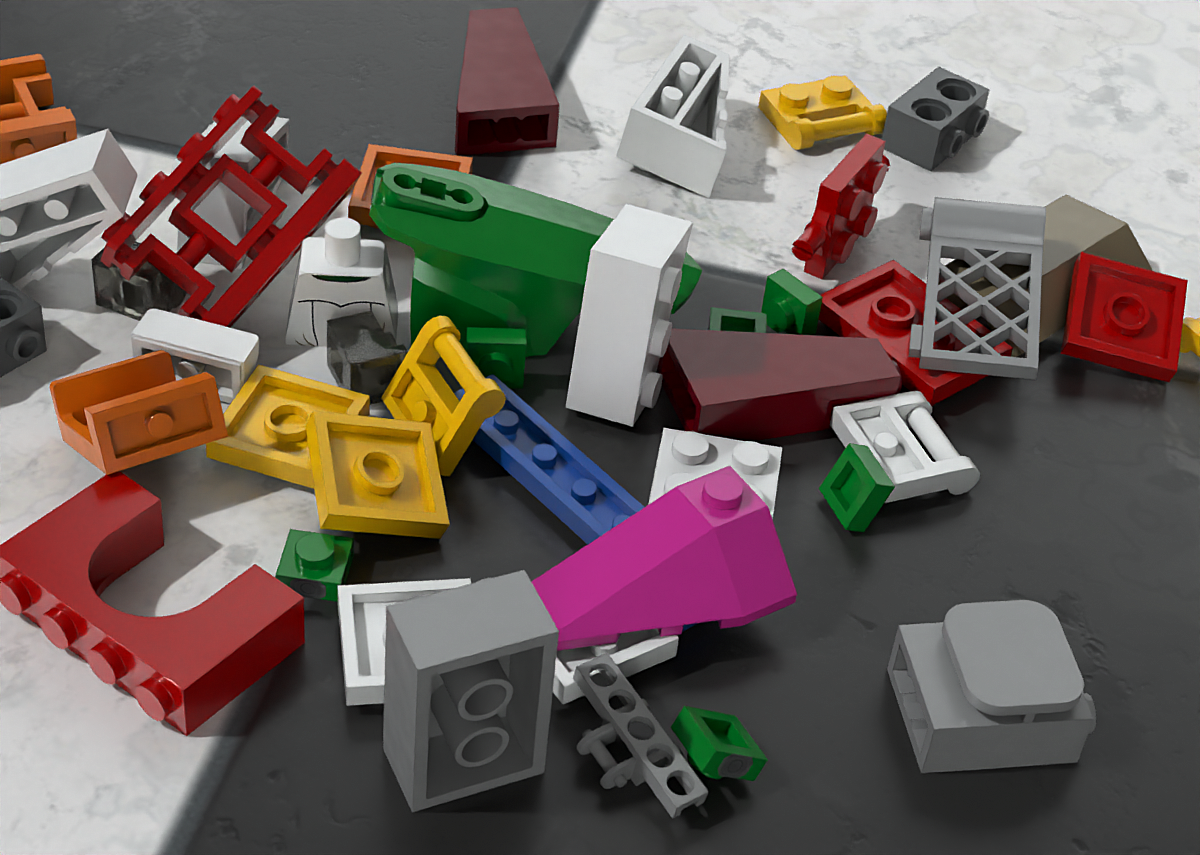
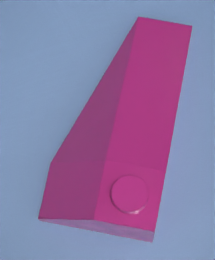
M730 465L676 486L531 581L559 630L557 651L616 643L621 633L658 628L660 637L682 634L683 625L718 621L720 629L743 626L795 603L797 592L767 504Z

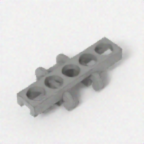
M608 652L576 666L573 679L603 720L600 728L593 731L589 729L582 734L583 738L578 743L577 750L581 755L592 753L605 771L604 776L600 780L603 788L610 789L615 786L621 788L629 779L633 781L635 786L646 781L672 819L679 816L682 809L692 804L698 806L704 803L708 790L684 759V752L679 745L671 741L650 712V705L645 699L640 698ZM598 669L610 686L596 685L591 680L590 673ZM613 696H617L624 705L615 711L608 702ZM642 722L651 728L653 736L647 740H638L630 735L628 728L631 723ZM617 734H619L633 754L632 758L617 764L605 747L615 741ZM661 749L647 756L650 750ZM675 776L687 795L673 793L668 788L667 780Z

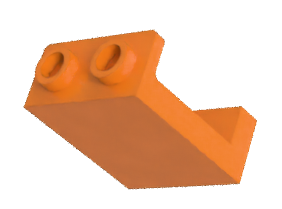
M158 350L55 380L49 386L63 441L106 475L228 437L215 377L204 372L176 381L171 356L164 350Z

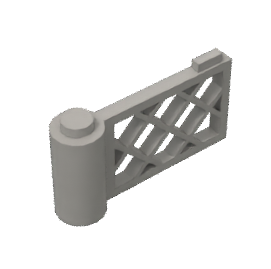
M935 197L933 208H922L919 240L930 241L923 325L912 324L908 356L920 358L919 368L1036 380L1039 362L1042 254L1046 207ZM940 258L964 260L971 267L955 275L940 262ZM1004 264L1029 266V271L1012 280L998 268ZM983 276L999 288L985 297H982L969 286V284ZM953 293L969 305L954 315L939 303V301ZM1010 298L1026 311L1012 320L995 308ZM982 316L997 329L980 338L965 324ZM950 333L966 345L965 348L959 351L933 349L934 342ZM1010 339L1025 352V358L1001 356L993 347Z

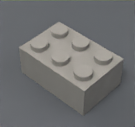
M525 570L495 578H485L472 584L426 596H416L407 601L386 606L383 750L412 812L536 776L545 771L559 630Z

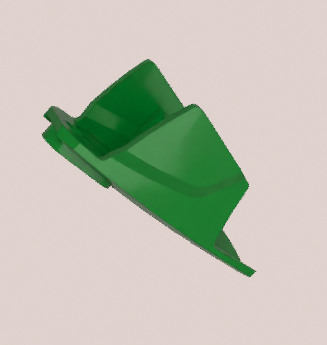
M392 163L377 169L369 216L386 236L410 246L415 252L410 303L411 346L427 321L437 316H446L452 320L459 330V342L465 350L467 327L526 329L525 357L547 354L569 324L581 312L591 248L614 220L613 218L564 201L476 175L439 167L406 163ZM687 252L682 266L680 287L673 303L671 314H675L688 301L702 273L701 267Z

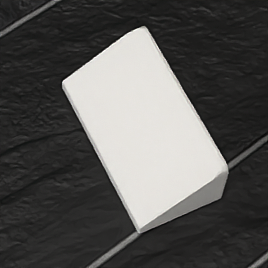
M149 309L131 333L133 358L164 350L171 356L176 381L207 372L215 377L219 398L222 402L231 404L256 368L259 336L253 333L159 309Z

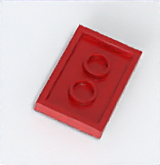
M891 260L820 294L823 299L819 320L840 337L878 339L889 358L898 364L902 375V385L910 391L922 392L931 406L988 376L919 368L920 358L908 357L912 324L923 325L926 283L895 260ZM947 298L939 301L953 315L961 311L959 307ZM975 319L965 324L980 338L991 332ZM952 333L933 343V349L959 351L966 347ZM1003 341L993 347V349L1001 356L1011 357L1013 347Z

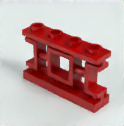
M255 86L241 99L232 94L213 116L212 120L217 125L207 136L204 137L199 132H196L176 156V159L181 162L169 176L162 171L157 173L139 196L144 203L132 216L125 212L124 216L107 228L101 236L107 243L100 261L108 268L115 264L121 269L120 274L129 281L148 261L190 295V298L179 309V315L229 328L233 327L299 252L302 241L312 237L350 194L362 174L345 158L337 165L331 160L333 154L325 148L308 166L300 162L266 133L274 124L280 110L272 104L268 107L260 101L263 92ZM249 121L251 125L245 131L240 144L260 159L259 163L248 173L224 153L208 170L205 166L237 131ZM279 175L298 192L303 194L315 179L318 178L322 184L282 229L277 227L275 224L281 219L288 205L267 189V187ZM220 182L262 215L261 219L236 246L194 212L198 205ZM177 198L180 202L173 208L168 222L189 238L185 244L174 253L150 233L133 250L131 248L133 243ZM209 254L232 273L248 256L253 260L251 264L209 311L205 309L203 305L211 297L216 286L194 268Z

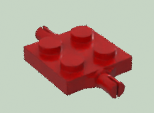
M865 134L820 184L812 220L806 225L804 233L792 244L794 246L792 247L794 256L799 260L805 261V273L823 280L837 262L844 264L847 261L855 241L860 236L866 238L871 232L878 213V209L872 206L874 195L879 191L886 172L889 170L888 166H890L889 159L883 155L885 140Z

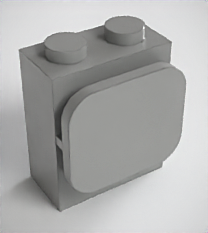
M1030 600L963 603L952 607L947 612L944 622L898 626L887 671L921 773L1078 762L1088 734L1093 733L1095 729L1096 711L1091 696L1088 693H1083L1084 680L1061 624L1054 612L1048 607Z

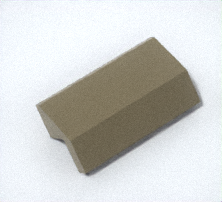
M1067 194L1045 206L1046 222L1042 254L1039 343L1065 327L1074 263L1081 252L1153 270L1128 223ZM955 259L945 265L955 275L971 267L966 261ZM1004 264L998 269L1012 280H1015L1027 273L1029 266ZM984 276L969 284L982 297L999 289ZM955 293L946 297L961 310L969 306ZM1011 298L995 307L1010 320L1026 312ZM986 320V322H987L988 326L990 327L991 331H994L995 329H997V328H995L991 323H989V322ZM1010 339L1005 340L1006 343L1013 347L1011 357L1025 353Z

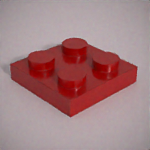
M1081 252L1074 263L1061 354L1170 382L1178 369L1188 280Z

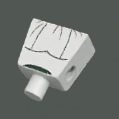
M339 217L328 221L325 225V238L308 237L302 241L289 305L285 338L286 345L396 349L398 303L386 244L380 240L361 239V227L353 219Z

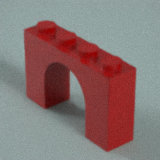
M118 471L103 476L0 545V602L12 614L20 615L22 613L42 628L46 637L56 647L63 650L68 648L89 663L93 672L104 683L109 685L115 683L136 698L141 708L151 718L157 721L165 720L185 736H188L305 643L304 597L254 564L198 606L174 615L160 617L136 616L119 611L106 604L99 598L103 591L116 579L164 546L161 499Z

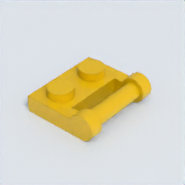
M846 75L829 76L822 80L801 84L791 83L779 88L762 90L758 105L762 113L795 150L810 148L815 141L855 133L881 134L883 133L887 116L884 106L881 104L873 105Z
M437 316L427 321L422 327L381 399L394 419L431 423L440 475L450 476L484 420L497 414L503 408L506 398L495 380L484 377L459 342L460 332L452 320L446 316ZM440 356L465 391L460 401L435 367Z

